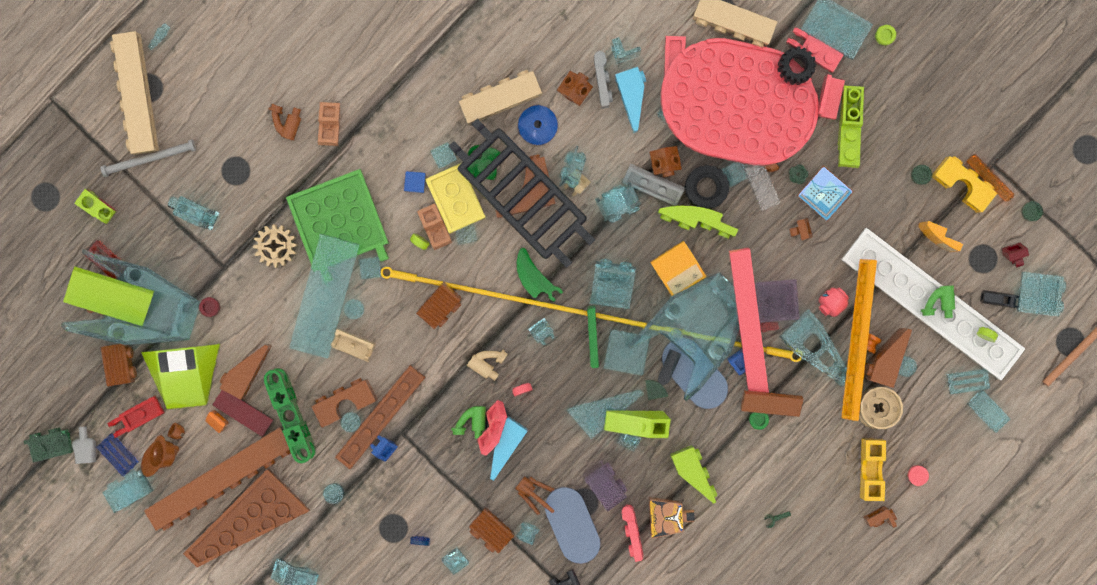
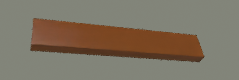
M410 365L335 458L348 469H351L426 377Z

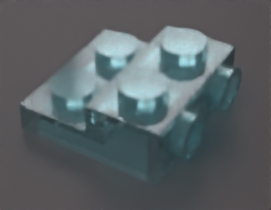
M601 259L600 262L596 261L590 304L630 309L636 267H633L629 262H621L619 265L613 264L609 259Z
M1022 272L1017 312L1059 316L1064 308V302L1061 301L1062 293H1065L1066 290L1064 277Z

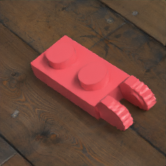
M794 28L793 32L796 36L805 40L804 44L801 45L791 38H788L786 43L794 48L797 46L800 49L806 48V51H810L812 53L811 56L815 57L814 62L833 73L843 54L814 36L808 35L801 29Z
M627 504L622 508V519L628 524L625 525L626 536L631 539L632 545H629L630 556L634 557L635 562L642 561L644 554L635 511L632 505Z

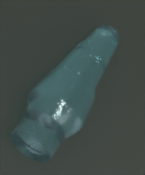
M164 23L157 29L155 36L148 45L150 50H153L167 36L170 26Z

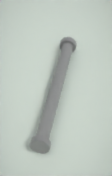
M191 139L185 144L110 166L103 165L100 167L104 177H108L109 174L189 150L192 152L196 151V145L194 140Z

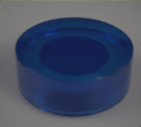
M412 536L410 537V544L430 546V538Z

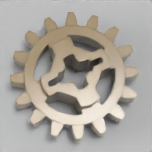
M276 224L272 225V229L265 226L266 232L259 231L260 238H254L258 242V245L253 246V248L258 249L255 256H261V263L267 261L266 266L268 267L272 263L274 268H278L279 263L282 266H286L285 260L292 261L290 255L297 253L293 250V247H297L298 244L292 242L296 237L289 236L291 230L284 231L285 226L281 225L279 229H277ZM279 233L287 239V242L280 239ZM270 234L269 240L266 243H263L265 238ZM275 242L279 245H284L276 248V251L274 248L267 247L275 244ZM285 249H288L286 254L282 258H280L281 253ZM263 250H267L271 254L272 259Z

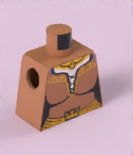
M649 498L651 538L683 532V522H695L694 510H683L681 501Z

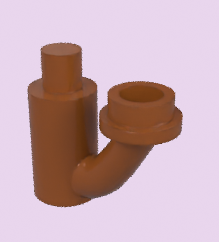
M271 104L268 110L272 112L276 131L281 137L294 141L301 121L299 117L301 109L293 107L292 113L288 114L283 126L279 114H283V108Z

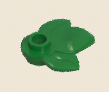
M479 145L472 146L468 150L467 155L469 156ZM488 148L467 169L476 177L500 152L495 148ZM497 168L486 179L494 180L497 175Z

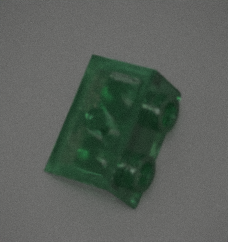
M60 427L48 430L49 434L42 436L41 432L29 435L30 439L25 440L24 445L28 444L33 463L74 452L68 429L61 431Z

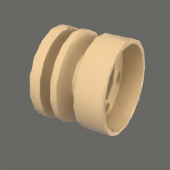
M873 387L862 393L859 420L865 426L872 429H887L900 421L903 414V403L900 396L894 390L887 387ZM874 404H880L879 408L881 409V412H874Z

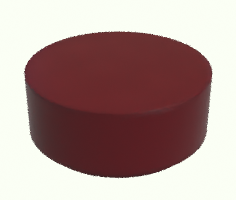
M207 297L200 302L199 310L202 315L213 317L219 313L220 303L213 297Z

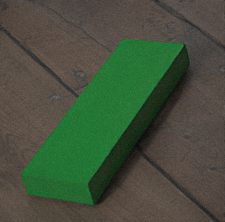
M592 305L587 307L590 365L592 368H599L596 307Z

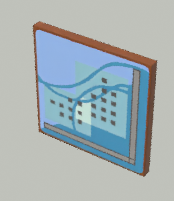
M823 165L797 196L824 220L828 221L854 191Z

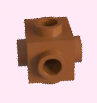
M569 71L557 91L567 100L580 106L593 86L587 82L589 78L583 73L579 72L576 74Z
M677 146L650 151L654 175L662 174L663 177L675 175L674 171L682 170Z

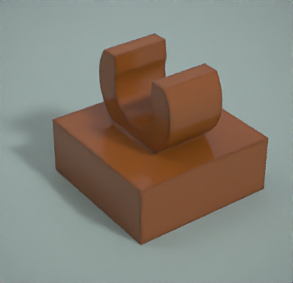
M808 218L798 220V227L789 229L791 237L800 235L801 240L813 237Z

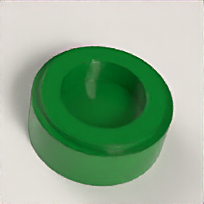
M751 412L749 423L754 429L762 430L768 426L769 416L766 413Z

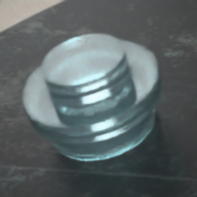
M356 299L349 300L344 306L345 315L350 319L360 318L364 313L362 302Z

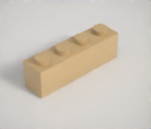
M699 0L693 16V20L696 21L697 25L702 27L709 25L714 27V31L725 34L727 32L733 34V38L740 41L749 40L753 45L761 48L769 45L777 25L775 20L721 0Z
M525 70L518 73L517 78L510 80L508 77L499 81V85L495 87L488 85L481 88V92L473 95V93L462 96V100L459 103L468 125H471L477 118L479 121L542 96L534 72Z

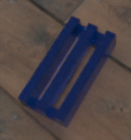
M113 433L108 435L96 447L122 476H125L139 463L126 447L113 436ZM110 440H111V441L118 447V449L130 460V462H131L130 465H129V464L127 463V461L118 453V451H116V449L109 443ZM104 446H106V447L110 450V452L122 463V465H123L126 469H124V468L115 460V458L104 448Z

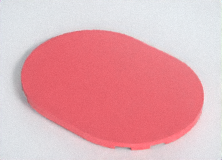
M712 38L687 47L670 64L661 86V107L670 130L688 148L711 157L748 165L765 166L779 163L792 157L808 142L818 120V95L811 78L800 85H791L790 82L786 83L785 79L779 76L781 73L778 72V62L784 52L764 46L761 48L750 43L732 39ZM794 58L790 60L789 67L794 73L799 74L804 71V68Z

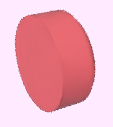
M526 383L513 388L512 392L514 397L533 389L531 383Z
M919 465L911 467L907 474L908 480L916 486L924 485L929 479L928 471Z

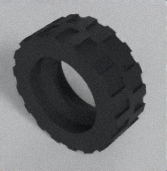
M699 166L688 175L685 181V195L694 206L713 209L721 205L727 198L729 181L726 174L721 169L716 168V166ZM702 178H711L716 183V192L711 197H703L697 191V184Z

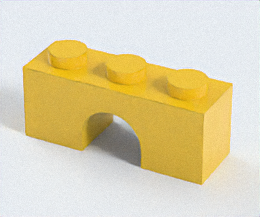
M946 157L931 177L946 189L951 188L957 180L964 182L967 186V194L962 202L976 213H982L997 195L993 190L994 187L987 181L982 182L977 178L979 175L972 169L967 170L963 167V162L957 157Z
M862 438L860 498L864 501H885V481L882 476L883 461H886V440L880 438Z

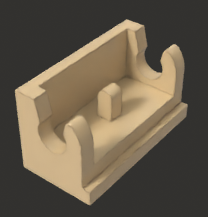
M337 329L331 346L369 362L376 343L342 329Z

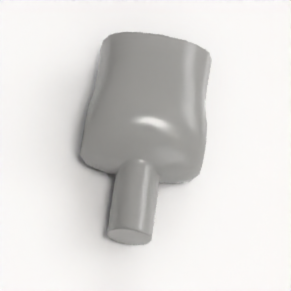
M87 426L79 427V439L74 440L72 443L75 464L97 462L96 441L88 438Z

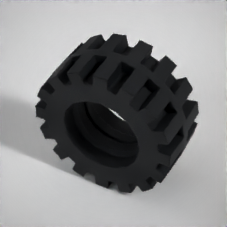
M792 47L781 56L778 62V72L781 73L779 76L784 78L786 83L790 82L791 85H800L809 80L814 74L816 63H814L815 57H812V53L810 51L807 52L806 48ZM796 58L803 62L804 71L797 74L790 69L789 62L791 59Z

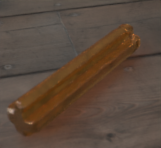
M976 154L971 155L967 159V163L994 187L993 190L1005 202H1009L1015 196Z

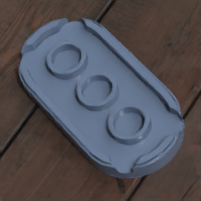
M687 339L671 341L664 348L662 362L664 364L670 349L681 353V357L672 374L674 381L692 402L701 408L712 409L722 404L728 393V385L724 376L694 342Z
M559 487L554 489L546 499V503L554 509V513H551L546 508L545 512L559 546L568 560L580 564L589 562L599 552L600 538L581 494L572 488Z

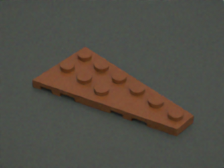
M268 468L183 554L196 567H199L309 512L310 509Z

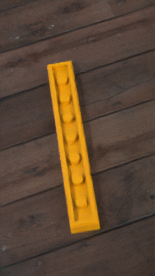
M860 259L841 416L843 419L859 421L877 266V260Z

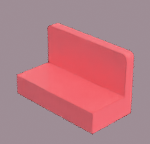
M829 74L824 77L819 98L818 117L836 120L845 80L832 78V75Z

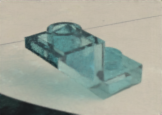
M276 559L271 579L281 585H316L319 574L307 567H294L282 559Z

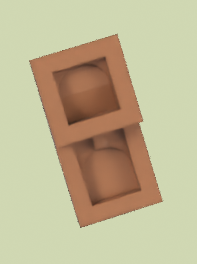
M320 102L318 145L338 146L340 103Z
M436 204L417 211L434 250L452 243Z

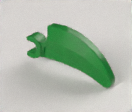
M521 248L516 262L521 284L533 298H536L539 293L543 292L548 294L550 301L554 302L556 299L552 296V292L557 291L561 295L563 291L559 287H555L541 274L530 259L527 250Z

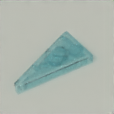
M639 389L569 407L566 411L592 439L604 429L606 411H625L644 393Z

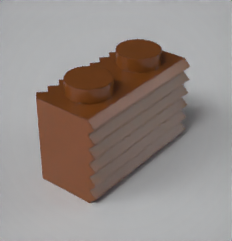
M443 282L417 310L416 314L433 329L437 326L441 328L448 320L446 316L451 311L453 313L456 312L461 306V296Z
M129 343L101 347L107 386L135 382L134 378L137 377V371L135 366H132L131 358L134 357V352Z
M486 507L469 525L471 529L469 532L476 539H483L486 542L484 544L485 547L492 553L496 551L499 554L515 535L508 526Z

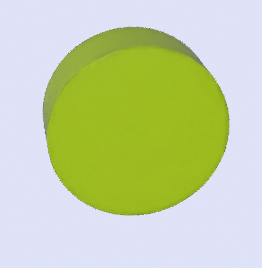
M883 25L877 29L875 39L880 45H890L896 39V31L890 25Z
M413 233L410 238L414 245L423 250H427L430 245L426 239L416 233Z
M979 327L977 332L979 337L990 342H996L998 334L995 331L986 327Z

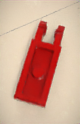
M155 395L121 413L119 417L107 424L109 427H113L119 422H123L125 428L119 429L113 434L117 438L165 412Z

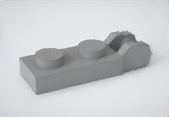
M598 51L594 55V66L601 109L609 108V102H613L612 92L611 90L607 91L606 83L610 82L608 70L604 71V66L607 62L604 52Z

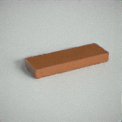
M744 390L740 408L741 411L800 417L804 399L802 396Z

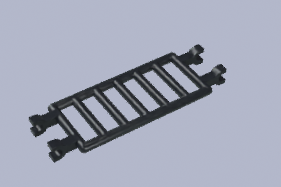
M477 118L472 123V126L486 139L469 156L455 141L448 146L463 161L458 166V171L542 258L547 259L553 254L567 268L572 264V261L559 247L575 231L589 246L595 241L591 234L582 226L587 220L586 215L502 129L497 128L491 133ZM499 138L507 147L475 177L467 168ZM514 153L521 162L489 192L482 185V182L510 154ZM528 167L535 176L503 206L495 197ZM541 181L549 190L517 220L510 211ZM556 196L563 205L531 235L523 226ZM570 210L577 219L545 249L537 240Z

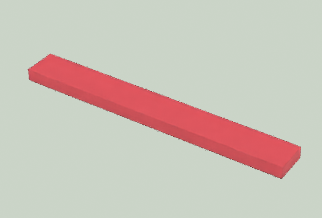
M750 248L729 251L747 389L748 391L769 393Z

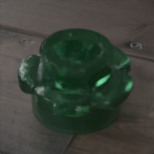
M803 165L793 166L789 170V179L793 183L803 184L806 181L805 179L808 178V171Z

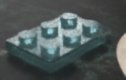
M817 0L801 30L853 60L873 24L831 0Z

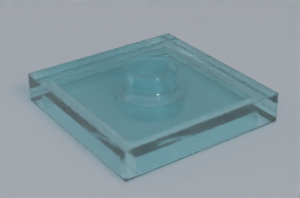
M611 329L604 369L643 376L650 336Z

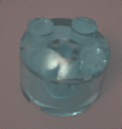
M631 182L626 183L627 187L619 185L601 194L602 199L595 198L605 221L609 220V222L613 223L622 218L621 214L626 212L632 214L640 210L638 205L641 202Z

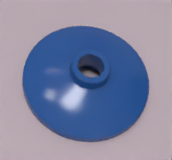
M541 105L531 106L524 110L518 121L520 135L525 141L533 145H543L551 141L558 128L555 114L549 108ZM536 121H540L542 123L540 128H536L534 126V123Z

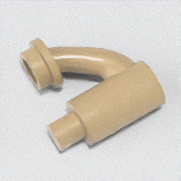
M504 349L502 352L482 351L476 355L474 354L467 366L484 378L490 377L495 381L499 374L493 371L494 367L485 362L484 359L497 358L495 362L502 364L508 354Z

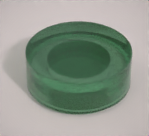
M918 165L911 171V179L915 184H927L932 178V171L926 165Z
M1027 202L1021 209L1022 217L1030 222L1037 221L1043 215V208L1038 202Z

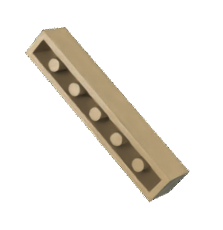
M136 31L112 35L113 41L110 42L116 58L114 69L116 73L118 72L119 77L117 88L122 96L120 108L125 115L123 127L128 134V139H126L127 150L133 155L157 152L159 147L141 34Z

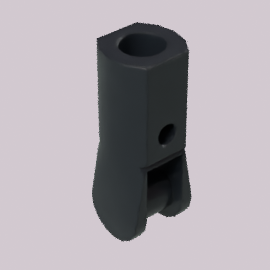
M983 290L980 302L989 305L1017 308L1016 299L1019 296ZM1004 296L1008 297L1007 304H1003Z
M669 350L658 376V382L661 385L669 383L681 353Z

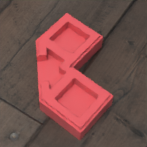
M499 400L486 412L489 427L477 439L481 454L486 456L499 443L507 418L504 404Z

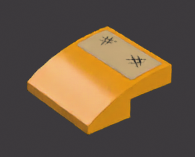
M930 221L919 223L918 227L923 234L937 246L949 252L961 251L962 243L945 237L947 228Z
M684 241L650 262L672 298L706 277Z

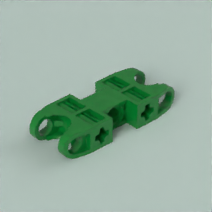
M281 368L269 370L264 375V384L274 410L276 409L284 429L282 432L296 462L306 463L315 456L316 448L307 423L303 420L297 405L296 394L285 370ZM274 373L277 374L279 378L278 383L275 382L273 379ZM287 410L293 411L295 415L292 421L286 418ZM301 449L307 451V457L302 454Z

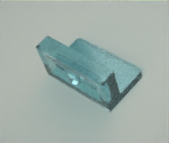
M619 37L611 40L610 46L617 64L640 56V46L625 52Z

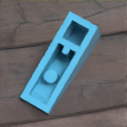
M638 67L615 74V80L633 133H636L639 128L644 83L646 82L644 72L639 71Z
M509 416L506 419L500 441L494 448L490 477L493 481L528 431L527 428Z

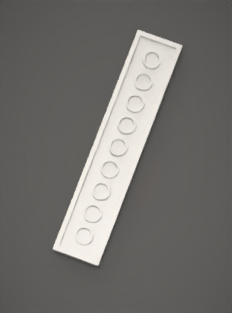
M867 228L862 231L841 259L856 272L859 269L860 259L877 260L874 284L877 288L998 380L1004 378L1025 350L1023 346L956 295V309L953 310V318H945L944 310H941L940 298L937 299L933 308H936L935 315L923 316L921 309L925 308L931 294L942 285ZM979 327H986L995 331L998 334L996 342H990L977 335Z

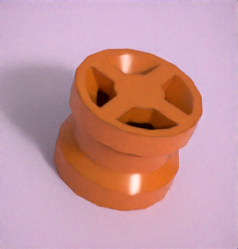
M869 333L867 351L875 354L876 346L882 340Z

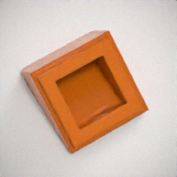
M216 410L209 412L205 420L218 433H221L229 424Z

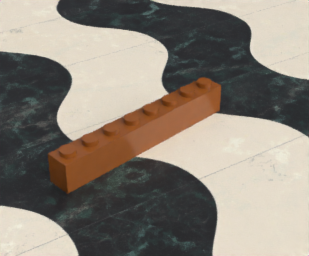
M283 426L145 509L144 512L154 529L157 531L162 528L165 531L174 525L173 520L178 517L180 520H183L191 515V509L195 507L197 510L208 504L206 500L213 497L215 500L225 494L223 490L230 486L233 489L242 484L240 480L245 476L250 479L258 474V468L264 466L266 469L276 463L274 460L276 457L281 455L284 458L291 454L282 432L284 430Z

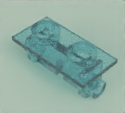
M578 146L572 152L569 151L564 159L566 166L562 168L559 175L561 178L560 187L564 182L571 188H575L579 184L586 157L584 153L577 152Z

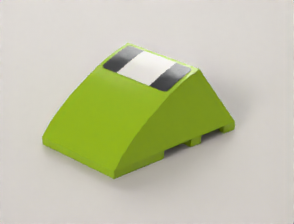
M220 344L141 352L167 409L208 404Z

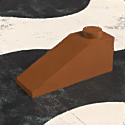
M266 344L229 370L228 373L225 372L220 380V383H222L220 389L240 400L244 399L272 345Z

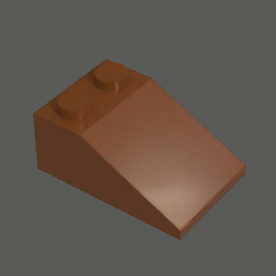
M899 328L870 357L868 363L865 362L863 379L894 388L912 332L911 329Z

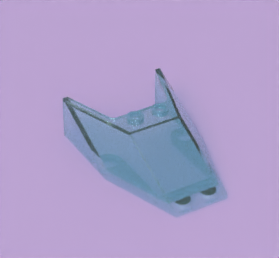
M82 250L83 254L114 273L117 280L152 290L154 293L143 326L106 315L103 319L62 322L61 327L65 331L123 345L190 339L200 301L147 267L89 250Z
M717 273L673 295L626 346L628 349H631L662 334L694 363V367L683 398L685 401H688L705 385L733 350L739 331L733 284L721 273Z

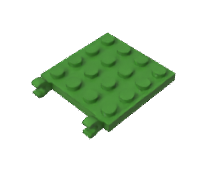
M361 169L286 197L314 272L320 270L324 283L334 280L328 268L329 266L376 249L380 261L389 259L384 245L389 244Z

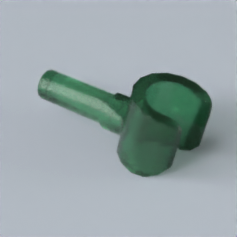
M790 511L776 516L767 514L764 520L770 518L773 522L767 524L766 527L772 528L776 521L791 516Z

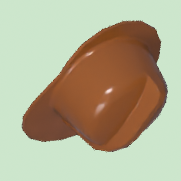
M162 435L158 436L143 455L141 462L143 475L151 477L160 468L170 467L179 452V447L165 440Z

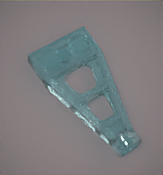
M809 309L805 310L779 337L794 353L833 378L840 387H843L846 381L847 368L822 323ZM811 334H816L821 342V348L816 353L810 352L803 346V342ZM825 351H828L834 359V363L830 367H827L819 360V357Z

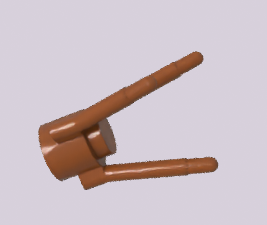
M524 476L515 488L519 491L518 495L527 502L537 515L540 514V511L528 498L530 495L551 513H554V509L533 492L536 488L533 484L550 492L554 488L536 481L532 477L528 479Z

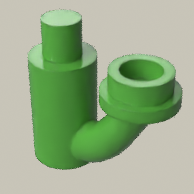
M954 285L939 286L929 297L925 308L921 309L922 315H935L936 308H933L937 299L940 298L941 310H944L945 318H953V310L956 309Z
M472 406V408L466 410L456 426L451 428L453 435H464L466 428L463 426L472 417V431H475V439H478L483 434V431L486 430V406Z

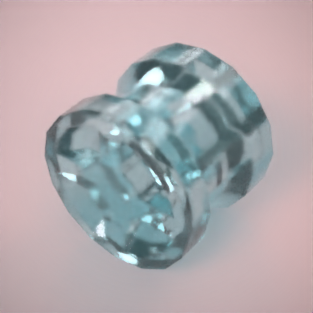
M522 522L521 530L517 532L516 537L523 542L534 545L535 535L539 534L540 529L527 522Z

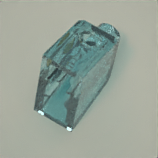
M172 196L168 202V207L174 209L173 215L209 230L213 229L220 213L183 196H180L179 199Z

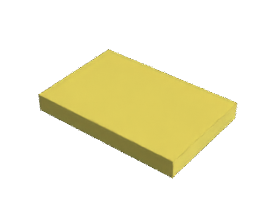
M460 164L425 179L449 234L486 218L472 185L457 169Z

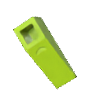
M606 411L604 430L646 438H668L671 419L664 411Z
M691 445L671 453L670 456L678 474L713 504L716 503L714 497L718 495L714 486H709L707 479L710 476L706 467L702 468L699 460H702L699 449H694Z

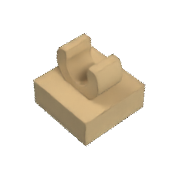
M576 169L565 180L567 183L564 185V188L573 187L575 191L572 193V196H575L578 193L580 194L591 182Z

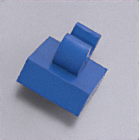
M378 435L377 438L380 442L377 446L374 444L370 445L373 449L371 453L376 458L386 462L398 446L393 441Z

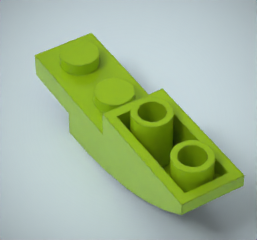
M845 85L843 87L838 132V167L859 168L864 87Z
M670 206L660 208L657 212L661 215V219L670 223L672 220L679 222L678 226L686 230L694 229L699 222L701 223V228L711 231L713 228L719 231L718 235L727 239L730 236L735 237L738 229L720 222L723 216L722 213L702 207Z

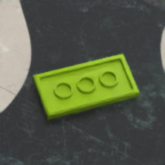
M74 266L63 302L143 326L154 291Z

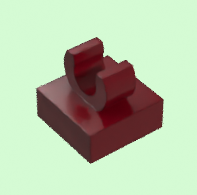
M1016 243L1001 248L1003 256L1012 264H1015L1016 268L1024 266L1023 258L1029 256L1026 246L1022 243Z

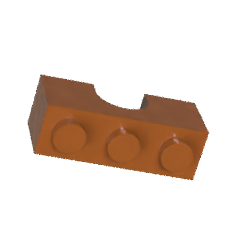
M359 378L351 382L352 387L346 390L344 387L333 391L334 395L326 398L324 395L314 400L316 404L311 407L322 428L342 418L339 411V404L342 400H351L357 410L378 400L368 379L362 381Z

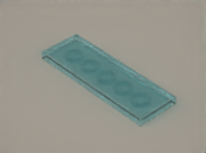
M320 234L289 348L324 358L329 357L331 343L334 339L360 244Z

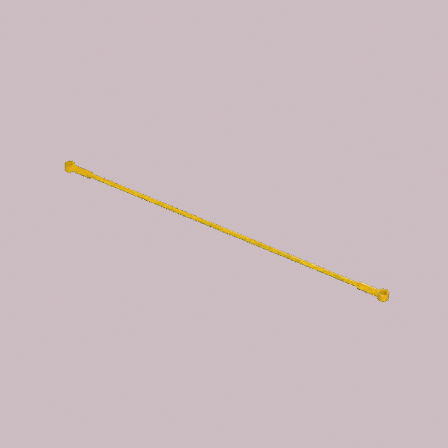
M390 267L381 269V276L386 279L396 278L438 286L443 283V281L418 277L416 274L392 270ZM385 269H389L391 272L387 277L383 273ZM445 282L452 289L588 316L585 310ZM596 313V318L742 347L741 342ZM769 346L763 347L765 354L788 358L793 362H799L802 358V354L798 350L789 351ZM794 352H797L799 354V357L796 360L792 358V354Z

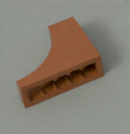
M540 155L530 156L529 158L549 177L545 158H540ZM526 167L523 187L535 176L528 167ZM540 181L510 213L515 215L527 212L549 189ZM554 197L544 207L555 205ZM495 210L497 218H503L500 215V213L497 210Z

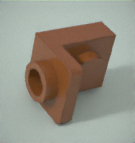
M885 506L863 517L866 524L870 527H878L884 524L885 519H887L890 526L893 528L897 527L895 513L892 509L888 510Z

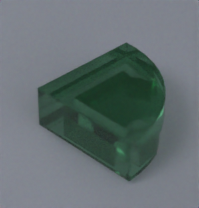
M645 380L648 400L668 397L666 389L660 383L654 380Z

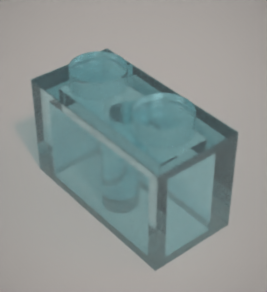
M133 470L124 475L125 480L120 483L118 480H115L107 485L108 489L102 492L114 513L154 491L142 471L136 473Z

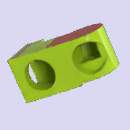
M84 189L74 203L105 224H108L116 212L112 206L95 195L90 189Z

